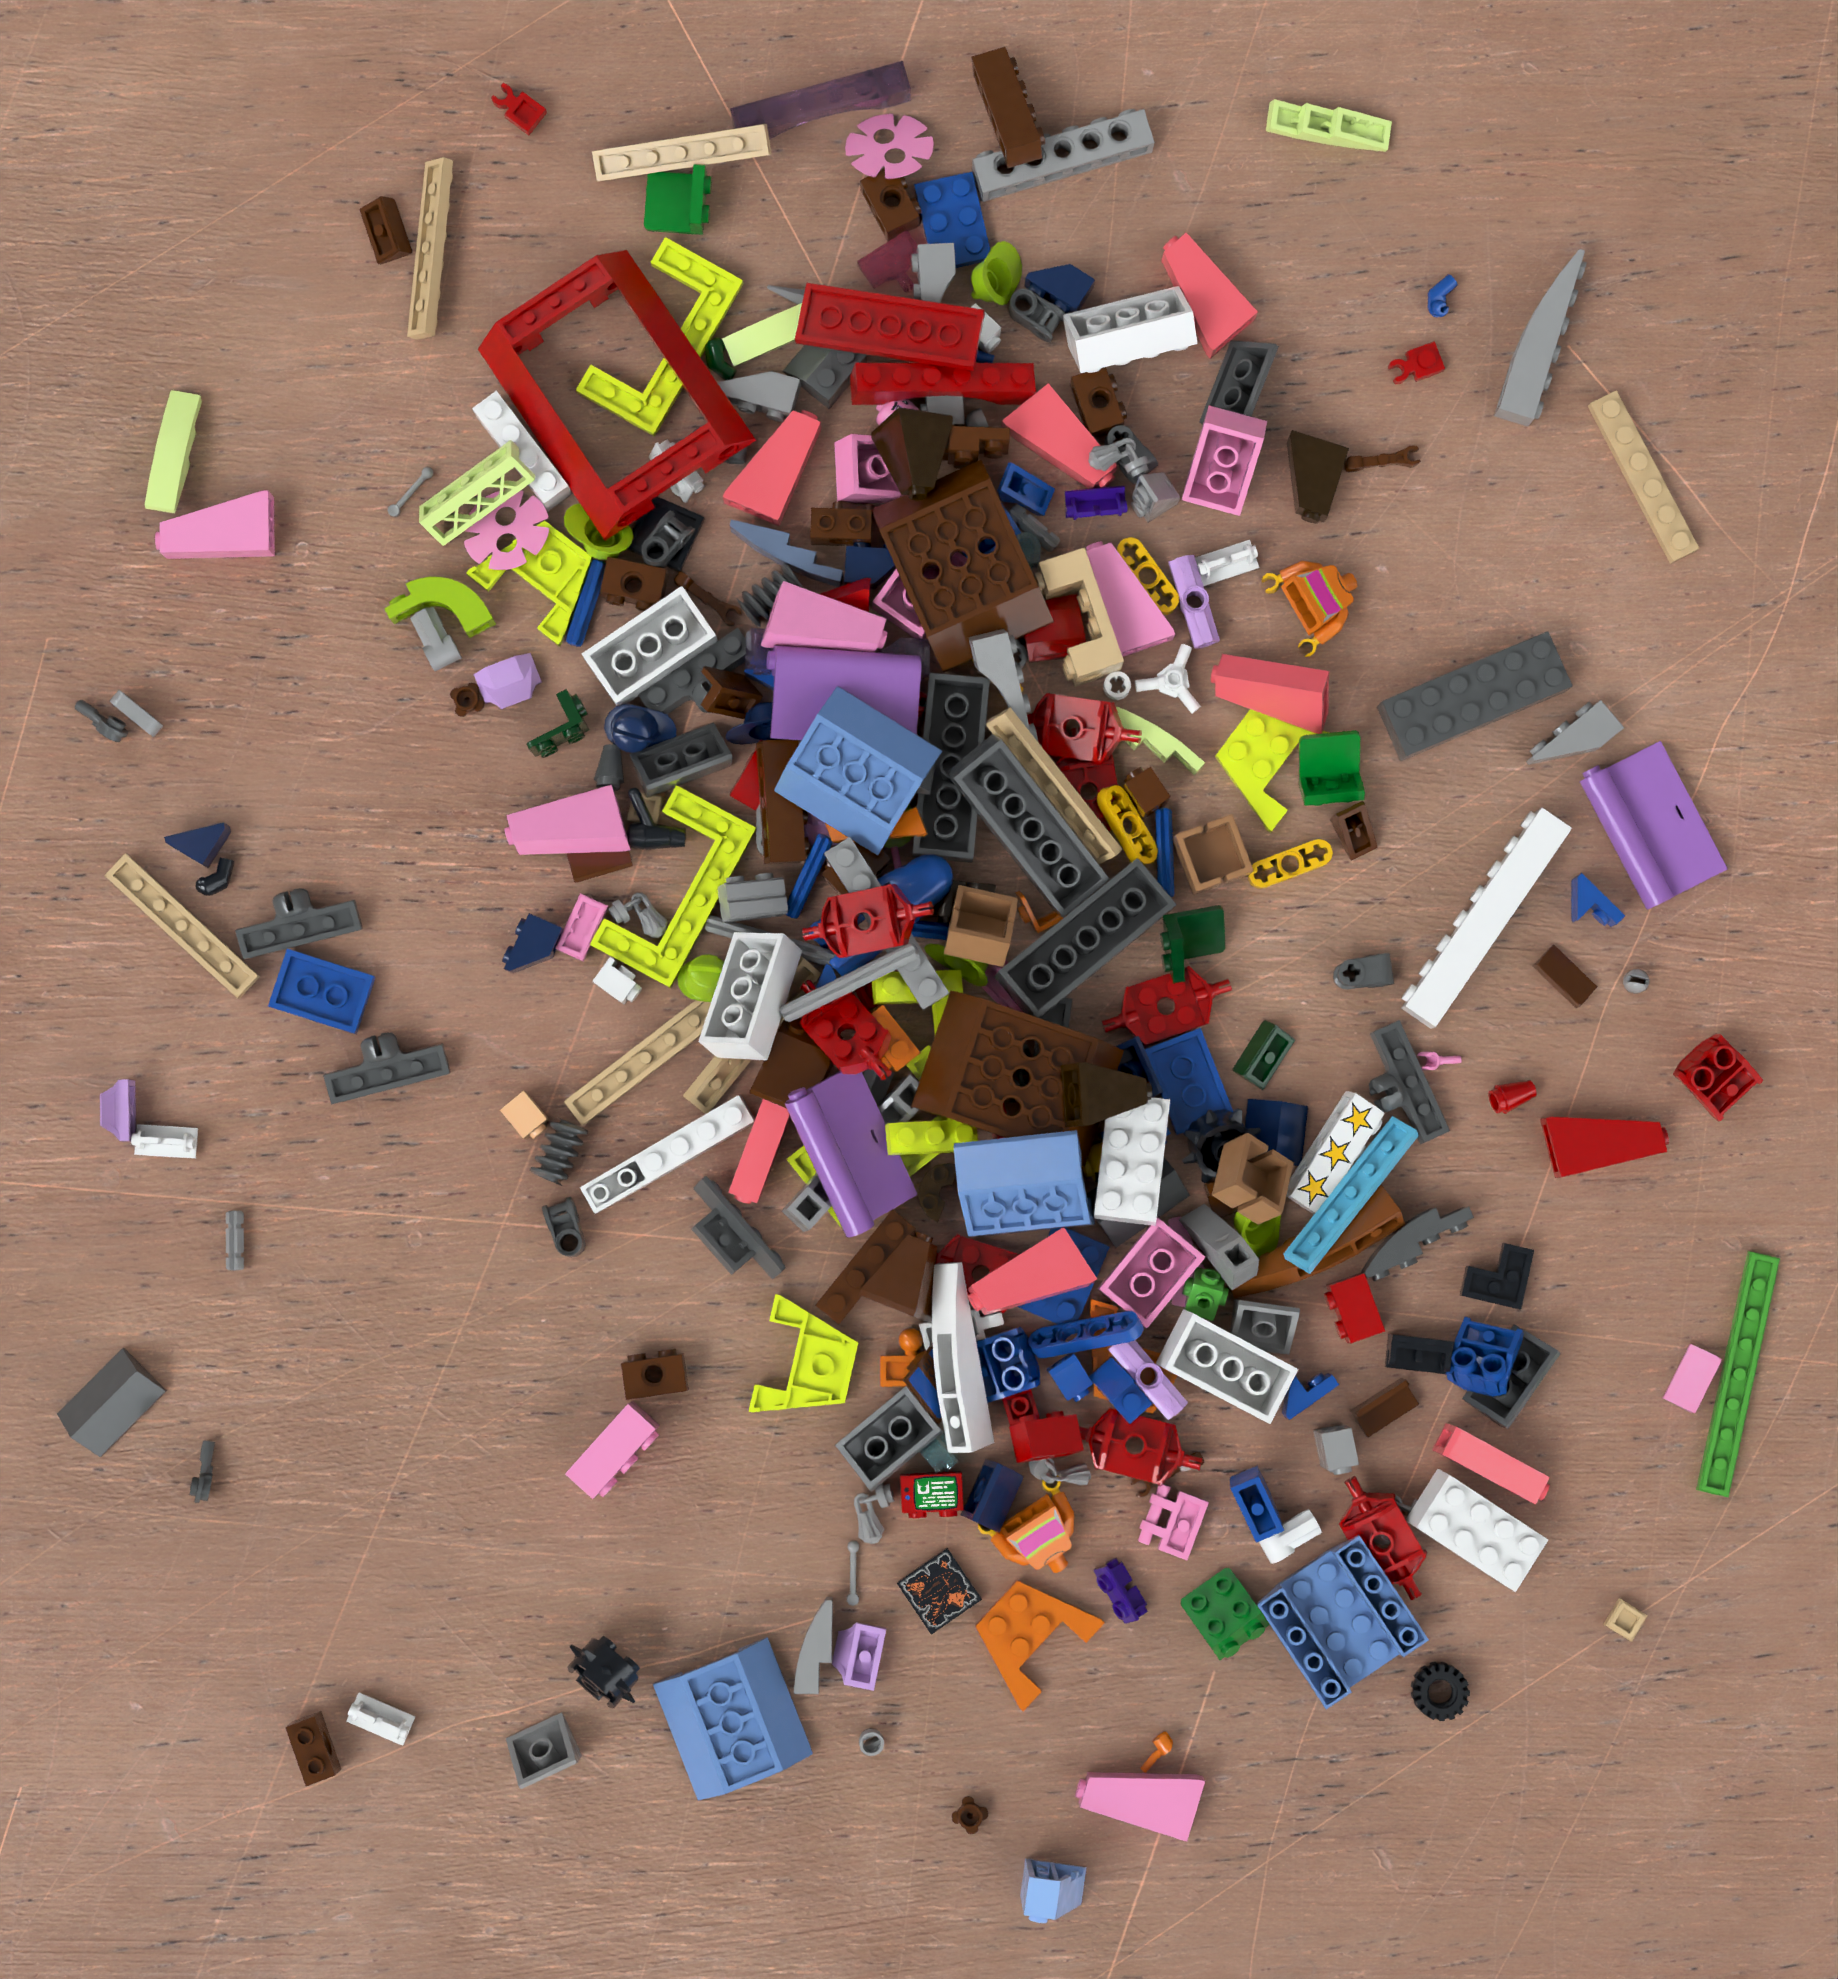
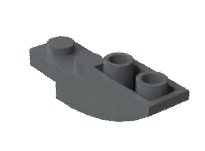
M1462 1207L1440 1217L1436 1208H1430L1405 1222L1404 1226L1391 1233L1377 1247L1366 1262L1361 1273H1365L1366 1278L1372 1277L1373 1281H1377L1390 1275L1388 1269L1399 1265L1403 1269L1417 1263L1416 1257L1423 1254L1418 1242L1422 1241L1423 1245H1427L1439 1240V1233L1450 1229L1451 1233L1468 1227L1466 1221L1474 1218L1470 1208Z

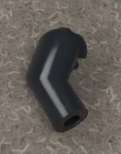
M220 857L216 873L205 878L200 877L196 881V890L205 896H212L226 889L229 885L235 861Z

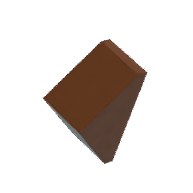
M1363 801L1336 813L1330 819L1351 861L1378 848L1366 805Z

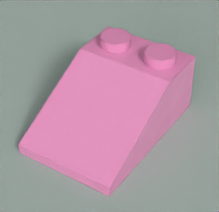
M850 434L834 442L837 501L862 504L887 503L902 496L870 435Z

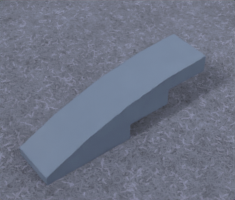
M736 520L730 521V529L733 534L755 551L780 566L787 564L792 571L807 578L836 587L841 586L843 570L816 564L817 554L815 551L790 546V533Z

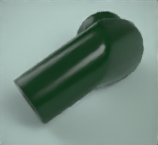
M715 337L709 340L705 347L707 366L724 380H731L737 370L724 361V342L721 338Z

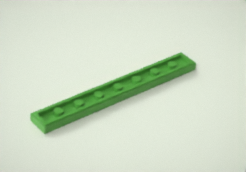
M1747 1251L1696 1490L1729 1498L1780 1258Z

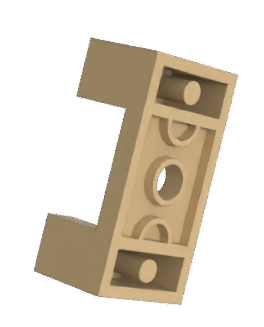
M1085 547L1039 562L1034 576L1044 600L1079 592L1077 600L1082 613L1087 612L1089 624H1086L1091 641L1068 648V655L1063 659L1064 663L1062 664L1066 680H1072L1074 687L1107 677L1112 672L1121 671L1124 660Z

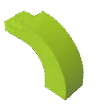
M424 577L406 583L411 594L408 596L403 594L393 598L389 602L390 605L384 608L394 625L425 608L440 607L447 609L458 617L469 638L496 625L486 605L473 590L458 581L444 577Z

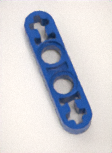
M1125 1311L1039 1328L1029 1336L1028 1345L1036 1357L1048 1358L1128 1343L1139 1338L1144 1327L1135 1312ZM1106 1328L1102 1334L1093 1336L1099 1329ZM1078 1333L1073 1340L1065 1342L1070 1335Z

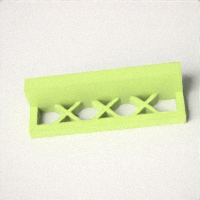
M510 440L419 506V523L444 546L533 482L535 474L519 459V447ZM514 467L523 475L518 481H504L505 474ZM486 487L500 488L499 495L494 498L481 497V492ZM463 504H477L476 511L471 515L458 514V509ZM441 520L454 521V527L445 534L435 524Z

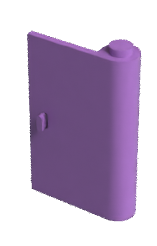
M775 645L773 651H768L766 666L767 669L772 670V675L774 676L770 738L802 740L815 717L837 686L917 734L921 681V657L919 655Z
M1661 741L1608 768L1601 770L1599 765L1582 773L1585 779L1581 780L1580 783L1646 910L1728 869Z
M839 1071L807 1090L803 1087L788 1094L789 1100L785 1102V1106L846 1237H853L869 1230L874 1226L873 1220L918 1195L900 1155H888L886 1124L862 1072L855 1075L842 1074Z

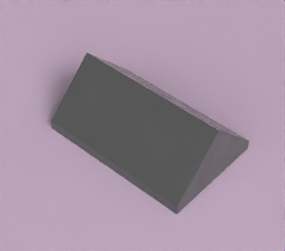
M1231 340L1199 422L1203 425L1209 405L1252 417L1279 346L1272 343Z
M714 723L647 747L640 752L630 754L647 798L675 788L676 785L680 786L728 768L733 760L729 748Z
M1165 1157L1163 1158L1157 1218L1190 1196L1175 1169ZM1097 1187L1086 1194L1087 1198L1091 1199L1093 1215L1095 1212ZM1095 1219L1115 1248L1148 1226Z
M1515 1324L1510 1329L1516 1331V1329L1523 1330ZM1523 1330L1522 1344L1510 1373L1507 1393L1492 1397L1467 1391L1462 1398L1493 1422L1509 1429L1561 1354L1558 1350Z
M122 1348L57 1415L72 1439L97 1456L102 1457L167 1390L125 1348Z
M905 1386L835 1444V1446L872 1492L943 1433V1431L913 1393Z

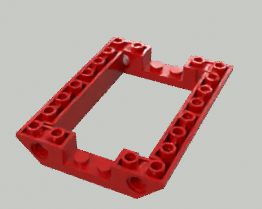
M627 250L594 256L495 322L478 348L605 541L654 509L655 506L651 501L652 499L700 467L706 474L756 441ZM618 290L707 423L607 489L518 355L527 349L531 351L543 343L544 340L539 334L540 332L588 300L596 308L608 300L610 294Z

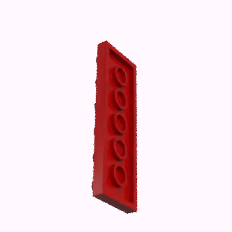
M806 283L795 342L796 344L974 371L985 311L976 308Z

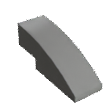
M826 1597L806 1632L795 1673L794 1694H819L820 1663L832 1662L833 1597Z

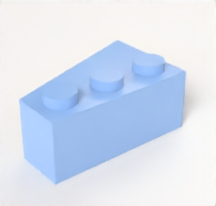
M1025 1858L1020 1893L1023 1914L1029 1916L1030 1921L1047 1923L1048 1919L1056 1920L1080 1906L1082 1903L1086 1867Z

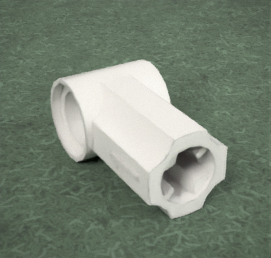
M1309 1509L1282 1523L1284 1527L1283 1532L1259 1542L1271 1564L1288 1557L1295 1551L1296 1547L1322 1533L1319 1524Z

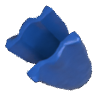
M930 854L916 857L908 864L894 869L877 880L881 886L896 884L911 904L917 905L931 901L934 907L950 892L953 885V872L951 866L943 857ZM862 913L858 917V925L865 920ZM923 916L917 917L914 921V924L918 922ZM821 919L814 922L810 927L818 926V923H821ZM824 938L813 939L821 947L828 948ZM883 950L849 956L847 958L835 956L829 963L841 976H844L866 965Z

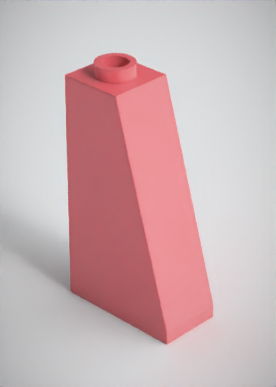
M1185 233L1180 238L1174 236L1163 247L1165 251L1161 261L1173 286L1180 287L1193 311L1196 334L1206 355L1211 359L1255 320L1258 311L1194 240Z
M1049 383L1002 420L1001 428H1010V436L1088 489L1097 488L1098 486L1100 488L1106 487L1115 479L1113 474L1116 472V463L1106 471L1096 470L1090 466L1088 462L1089 453L1093 447L1101 445Z
M793 410L726 489L723 495L724 504L780 526L821 432V422L817 420L818 417L805 410H802L801 413Z
M1222 654L1219 665L1213 666L1211 683H1215L1216 697L1305 730L1322 734L1329 713V671Z
M762 1099L728 1192L735 1195L734 1198L747 1204L759 1201L791 1120V1116L786 1108Z
M1063 1227L972 1284L968 1288L970 1295L967 1297L977 1312L981 1310L984 1315L1087 1287L1094 1283L1097 1277Z
M1446 1423L1432 1449L1434 1452L1535 1505L1538 1500L1542 1501L1549 1490L1550 1485L1547 1482L1550 1477L1456 1426Z

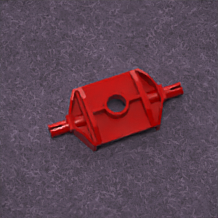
M1046 693L1037 703L1033 713L1027 715L1028 723H1033L1035 726L1038 743L1048 755L1103 763L1109 759L1120 742H1141L1140 737H1132L1130 735L1142 736V731L1125 729L1122 726L1114 702ZM1071 719L1077 720L1080 724V732L1074 737L1070 736L1066 730V725Z
M1072 728V737L1077 735V728ZM1112 754L1103 763L1062 757L1055 763L1080 796V788L1084 784L1094 785L1097 789V796L1103 788L1118 785ZM1097 796L1092 800H1086L1082 797L1110 832L1112 829L1098 806ZM1113 796L1112 800H1110V802H1111L1112 805H1113V801L1115 800L1114 796Z
M896 884L828 897L822 909L821 923H818V926L803 928L802 934L814 932L813 934L803 935L805 941L824 938L830 950L838 958H847L849 956L904 946L909 942L915 919L934 914V909L922 911V909L933 907L931 901L917 905L911 904ZM863 912L867 913L871 918V925L867 930H862L857 923L859 915Z
M1190 966L1184 968V982L1173 983L1171 975L1168 973L1132 986H1127L1124 990L1121 1013L1116 1017L1101 1021L1102 1026L1111 1023L1115 1024L1103 1029L1107 1033L1121 1027L1123 1029L1126 1028L1134 1037L1139 1036L1142 1044L1145 1046L1207 1025L1210 1020L1213 998L1216 995L1232 991L1231 985L1219 989V987L1230 984V981L1227 978L1214 984H1208ZM1168 998L1173 1001L1174 1011L1172 1014L1163 1015L1158 1011L1157 1004L1160 999Z
M807 980L806 984L803 983L801 985V990L805 994L817 989L811 980ZM852 992L803 1015L800 1021L803 1030L842 1074L856 1075L867 1069L870 1071L873 1069L881 1080H885L886 1076L889 1077L892 1071L888 1069L881 1059L888 1050L891 1040L890 1032L888 1029H884ZM853 1029L856 1032L851 1039L843 1040L840 1038L842 1031Z
M957 1234L939 1253L937 1252L936 1264L962 1262L967 1294L970 1295L968 1288L976 1283L972 1276L976 1267L985 1266L991 1273L1020 1254ZM1008 1309L999 1312L1004 1314Z
M1109 1408L1093 1427L1089 1426L1088 1429L1079 1426L1082 1440L1089 1443L1096 1470L1109 1471L1154 1483L1158 1486H1162L1178 1467L1185 1466L1200 1471L1203 1458L1185 1454V1451H1182L1176 1425L1143 1416H1138L1129 1424L1116 1409ZM1134 1437L1140 1438L1144 1443L1143 1450L1138 1454L1129 1453L1126 1449L1129 1439Z
M1356 1476L1351 1477V1480L1350 1478L1347 1479L1344 1483L1353 1498L1351 1505L1339 1522L1347 1540L1359 1535L1391 1584L1403 1585L1410 1600L1420 1597L1422 1593L1414 1582L1413 1575L1425 1560L1427 1551L1422 1549L1395 1501V1494L1366 1493L1360 1486ZM1380 1534L1385 1535L1390 1539L1391 1545L1387 1548H1379L1373 1541L1374 1537Z

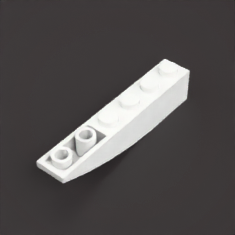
M738 1095L586 1183L580 1189L593 1212L597 1214L753 1125L755 1118L743 1097Z
M962 1262L935 1264L933 1276V1360L948 1453H970L995 1443Z

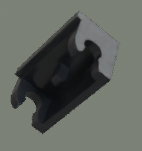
M1388 1334L1385 1367L1446 1374V1372H1450L1454 1342Z

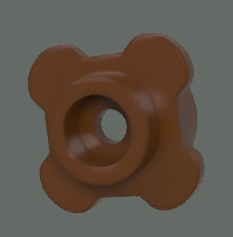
M469 683L468 686L451 690L450 697L454 700L456 705L455 713L458 716L464 717L468 712H480L484 708V702L480 700L478 695L479 687L477 684ZM469 697L470 701L466 703L464 699Z
M970 1796L964 1797L961 1807L958 1811L952 1813V1821L965 1828L968 1834L977 1833L982 1820L988 1818L987 1808L978 1806ZM969 1812L973 1814L972 1818L967 1817Z

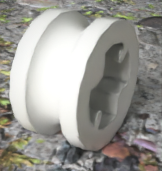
M1120 671L1110 673L1103 684L1105 695L1112 700L1124 699L1131 688L1129 677ZM1117 678L1123 681L1122 687L1125 690L1122 693L1119 690L1117 693L1111 691L1112 684L1110 681L1112 679L1115 682Z

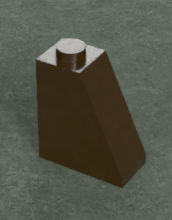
M1292 430L1287 440V451L1295 513L1302 515L1301 519L1309 523L1318 524L1319 521L1325 522L1349 448Z

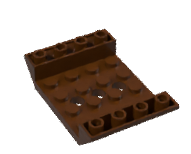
M982 460L937 479L934 488L927 493V498L914 501L909 499L908 495H902L872 509L880 533L943 672L973 659L968 637L1005 629L1008 632V636L1013 635L1016 640L1054 622ZM985 539H991L996 544L995 549L990 554H983L979 551V544ZM957 552H964L968 557L965 565L961 567L951 564V558ZM934 564L940 569L939 575L932 580L926 579L923 576L924 569L928 565Z
M951 990L911 1107L939 1117L943 1116L1004 1138L1077 1130L1081 1148V1164L1085 1167L1100 1121L1088 1126L1065 1127L1061 1065L1085 1062L1117 1071L1124 1050L1098 1038L992 1001ZM1029 1039L1036 1041L1039 1045V1053L1035 1057H1028L1023 1052V1044ZM1017 1069H1024L1028 1072L1029 1082L1026 1086L1020 1087L1013 1082V1073ZM1008 1098H1014L1019 1103V1111L1014 1116H1009L1003 1111V1103Z

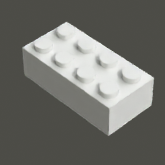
M1179 286L1063 315L1068 347L1080 373H1093L1103 367L1125 365L1131 360L1143 357L1153 358L1163 352L1171 350L1181 351L1197 344L1193 311Z
M681 586L583 652L582 656L615 705L619 706L629 703L638 697L640 693L718 640L712 628Z
M734 932L698 1042L717 1058L768 1060L782 1016L780 1008L786 1004L802 950L783 933Z
M1152 1097L1145 1105L1105 1119L1094 1219L1156 1226L1170 1099Z
M1184 1309L1155 1363L1271 1424L1298 1371L1297 1368Z
M1440 1469L1436 1470L1406 1518L1409 1524L1514 1592L1517 1591L1548 1542V1539Z

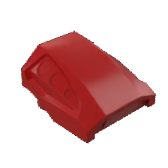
M1077 594L1045 600L1054 622L1025 635L1029 663L1064 659L1068 655V648L1086 642Z
M1717 1033L1699 1043L1679 1062L1673 1073L1692 1092L1709 1114L1719 1122L1724 1118V1113L1753 1086L1764 1081L1750 1063L1721 1034Z

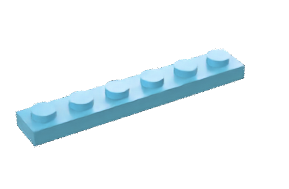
M1392 1116L1283 1253L1285 1259L1311 1274L1419 1136L1417 1130Z

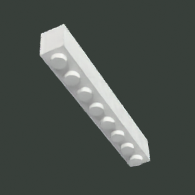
M1544 808L1539 809L1535 813L1530 811L1520 825L1524 828L1518 838L1513 836L1504 848L1507 854L1500 863L1496 860L1486 874L1490 877L1484 887L1481 885L1477 887L1469 899L1473 902L1467 912L1462 910L1454 920L1453 925L1456 926L1454 932L1450 937L1445 935L1437 945L1436 950L1439 953L1434 961L1428 959L1419 972V975L1422 976L1421 980L1416 986L1411 984L1401 999L1405 1003L1401 1009L1430 1029L1436 1027L1571 831L1572 828Z

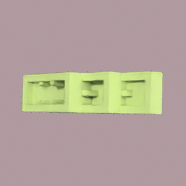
M1274 99L1269 103L1266 131L1322 144L1386 152L1389 146L1392 121L1341 107L1331 110L1309 103L1298 106Z
M802 303L722 338L733 366L741 365L762 354L769 353L795 341Z
M170 391L154 452L145 509L169 513L176 512L190 467L189 455L196 435L195 423L202 403L201 396L198 394Z
M1116 707L1122 726L1125 729L1142 731V736L1130 735L1132 737H1140V743L1125 741L1134 751L1144 743L1164 763L1172 755L1175 756L1193 775L1204 766L1205 762L1181 741L1157 725L1125 709Z

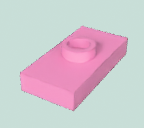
M580 893L555 949L584 962L591 947L590 943L601 925L609 906Z

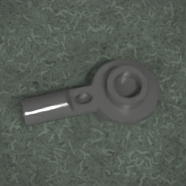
M79 700L76 703L75 710L93 721L92 725L104 737L115 742H120L123 737H127L128 731L124 728L126 724L122 720L114 716H109L108 719L99 714L97 709L83 700Z
M203 1441L199 1458L201 1461L199 1478H192L189 1495L195 1496V1503H199L200 1500L208 1501L213 1476L211 1462L215 1442Z

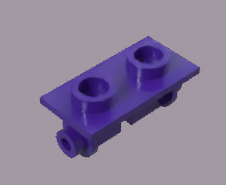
M1125 486L1065 491L1066 518L1077 520V518L1118 514V516H1122V513L1127 512Z
M1114 1558L1106 1563L1107 1566L1094 1569L1098 1586L1104 1593H1107L1113 1603L1114 1613L1124 1623L1138 1621L1140 1616L1148 1612L1145 1607L1147 1603L1137 1586H1133L1128 1590L1125 1589L1124 1586L1131 1582L1132 1578L1122 1561L1118 1562L1117 1558Z

